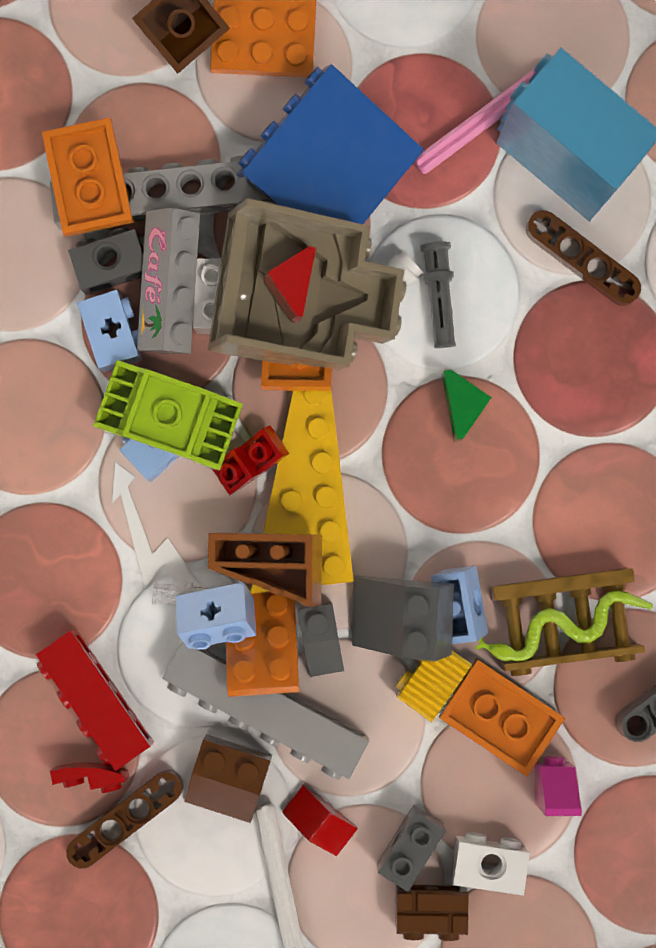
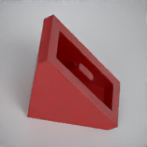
M309 246L267 272L263 280L289 320L293 323L298 324L304 314L317 247Z
M304 784L282 811L283 815L309 842L336 857L358 830L357 826Z

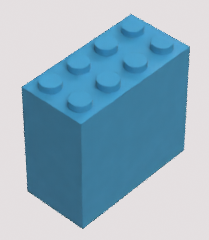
M560 48L553 57L547 53L533 70L535 74L529 80V85L523 81L510 97L511 101L505 109L507 112L501 119L503 122L497 129L501 133L496 144L590 222L655 145L656 126L563 48Z

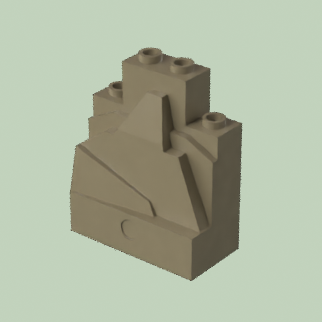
M247 198L228 213L207 351L286 365L298 363L335 370L349 367L357 353V343L354 341V338L383 344L394 340L395 336L398 335L402 322L401 316L398 315L399 306L406 293V282L403 281L405 270L365 261L372 247V239L368 238L370 226ZM313 246L317 248L304 314L297 324L289 320L263 280L267 272L305 248Z

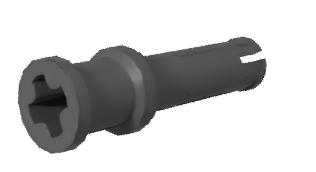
M446 241L420 245V251L424 253L426 273L423 274V280L425 284H429L434 348L456 346L449 282L454 277V272L449 267L448 250L451 249V242ZM440 300H441V302H442V312H443L444 327L442 326V316H441Z

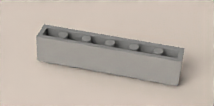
M183 641L162 677L163 680L169 682L167 688L183 697L189 693L199 698L197 704L212 713H216L218 709L230 715L228 721L244 730L251 726L261 732L259 737L265 742L278 747L279 743L292 749L290 752L292 756L305 763H309L310 759L323 765L322 772L337 780H340L341 776L350 779L369 743L367 736L287 693L228 697L226 661L205 649H188Z

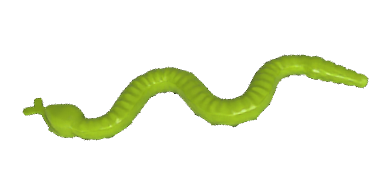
M608 592L599 599L595 608L592 626L588 629L579 628L563 611L548 608L538 611L530 620L526 643L522 650H513L511 646L503 643L488 645L484 643L482 638L478 640L480 644L475 646V649L486 648L493 656L502 661H526L533 657L537 651L542 627L548 622L555 623L568 637L578 643H591L602 636L607 625L609 607L614 602L619 601L623 604L649 610L653 608V604L630 592Z

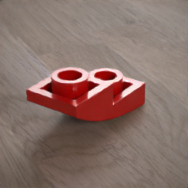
M271 425L262 428L243 445L226 454L220 470H212L230 496L289 455V452Z
M103 763L64 764L55 766L49 771L52 785L63 783L64 788H69L85 783L84 777H87L90 790L100 788L101 793H109L121 789V783L130 777L128 770L120 768L115 771L111 765L106 767Z

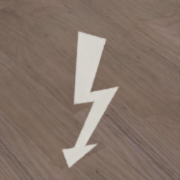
M115 462L112 503L121 495L144 586H147L165 563L180 595L204 590L168 538L152 553L128 489V485L136 477ZM226 642L212 644L206 648V651L226 648Z

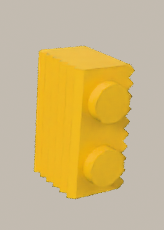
M453 650L452 655L438 661L417 659L419 663L412 673L406 669L395 685L399 689L396 697L430 722L434 721L439 711L472 666L470 662Z

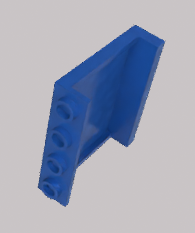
M330 64L323 69L317 67L305 80L304 83L308 88L300 97L294 94L285 104L282 110L286 114L277 124L273 120L262 132L260 137L264 141L255 151L251 147L238 162L242 168L236 175L239 178L244 177L276 205L363 225L424 149L335 66Z

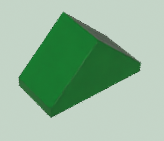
M445 370L441 376L454 442L464 439L492 397L454 371Z

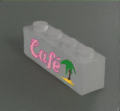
M177 208L146 211L137 351L159 354H191L200 224L199 213Z

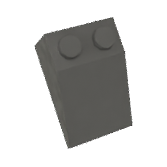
M354 576L352 646L401 658L438 661L452 655L454 584Z

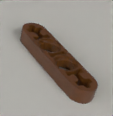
M540 210L530 217L526 224V233L529 239L610 301L619 306H626L639 297L641 283L633 273L555 214L547 210ZM543 220L548 221L547 229L554 235L558 229L563 232L553 246L548 243L553 236L545 231L541 235L535 232L537 225L534 221L541 223ZM572 239L578 244L579 252L576 256L567 257L561 252L560 244L563 240ZM591 260H600L605 264L606 273L603 277L596 278L588 272V263ZM615 271L618 275L613 280L621 285L628 282L631 285L629 291L632 295L626 294L621 297L618 295L619 286L611 282L606 287L603 283Z
M164 770L158 773L78 834L69 843L66 850L69 863L79 869L92 866L165 810L182 794L184 785L181 776L172 770ZM162 778L167 782L170 780L175 781L176 784L173 787L175 794L163 793L157 799L162 805L157 807L154 798L145 790L150 788L151 793L154 794L161 787L160 779ZM143 799L148 803L149 812L145 817L138 818L131 813L130 803L133 800ZM108 820L116 821L121 827L120 836L115 839L105 837L102 832L103 823ZM91 831H94L99 843L88 853L90 859H87L85 856L78 858L75 854L79 849L77 843H80L81 846H86L95 838L90 834ZM100 844L105 846L103 850L101 849Z

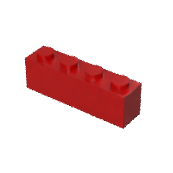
M76 628L68 631L35 654L39 659V662L36 663L39 671L47 680L52 678L57 685L59 691L56 694L65 708L69 709L72 707L79 718L76 721L77 726L86 738L92 737L99 747L96 753L106 767L111 765L117 771L154 744L151 736Z

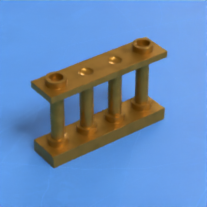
M622 568L490 586L492 600H501V606H505L510 646L513 650L519 651L525 646L519 604H522L521 597L535 596L536 602L540 603V610L555 609L553 600L557 599L556 593L570 591V597H574L578 627L588 629L592 626L588 595H591L590 588L604 586L605 593L626 590L625 584L635 582L633 568ZM618 601L610 605L616 646L595 649V642L593 641L591 643H580L581 651L561 653L557 625L548 622L543 626L547 656L532 657L521 662L512 660L502 661L500 664L501 669L511 672V676L532 674L531 668L608 657H614L615 662L636 660L635 654L645 653V647L638 643L630 644L625 605Z

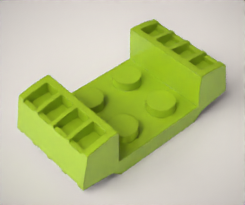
M116 360L93 426L122 438L125 437L192 460L194 463L220 470L243 403L154 371Z

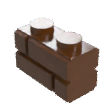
M396 885L395 928L396 933L403 934L404 939L422 940L424 939V934H438V939L456 941L459 940V935H468L469 894L467 887L456 885H412L407 892Z

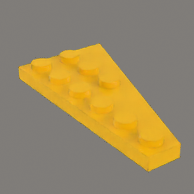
M293 391L282 441L289 455L278 462L263 533L322 534L321 586L354 582L332 391ZM252 584L250 593L270 592Z

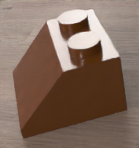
M152 0L132 18L177 74L230 29L208 0Z
M206 734L194 765L184 802L251 823L272 755Z

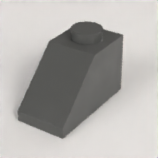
M332 602L312 608H298L310 677L344 671Z

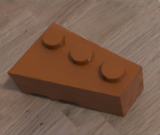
M208 533V569L269 590L276 595L285 596L308 607H316L321 605L322 534Z

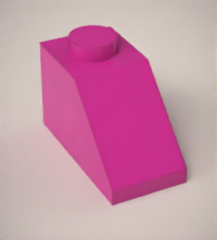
M546 756L544 757V762H537L535 764V804L545 816H582L576 768L570 762H565V757Z

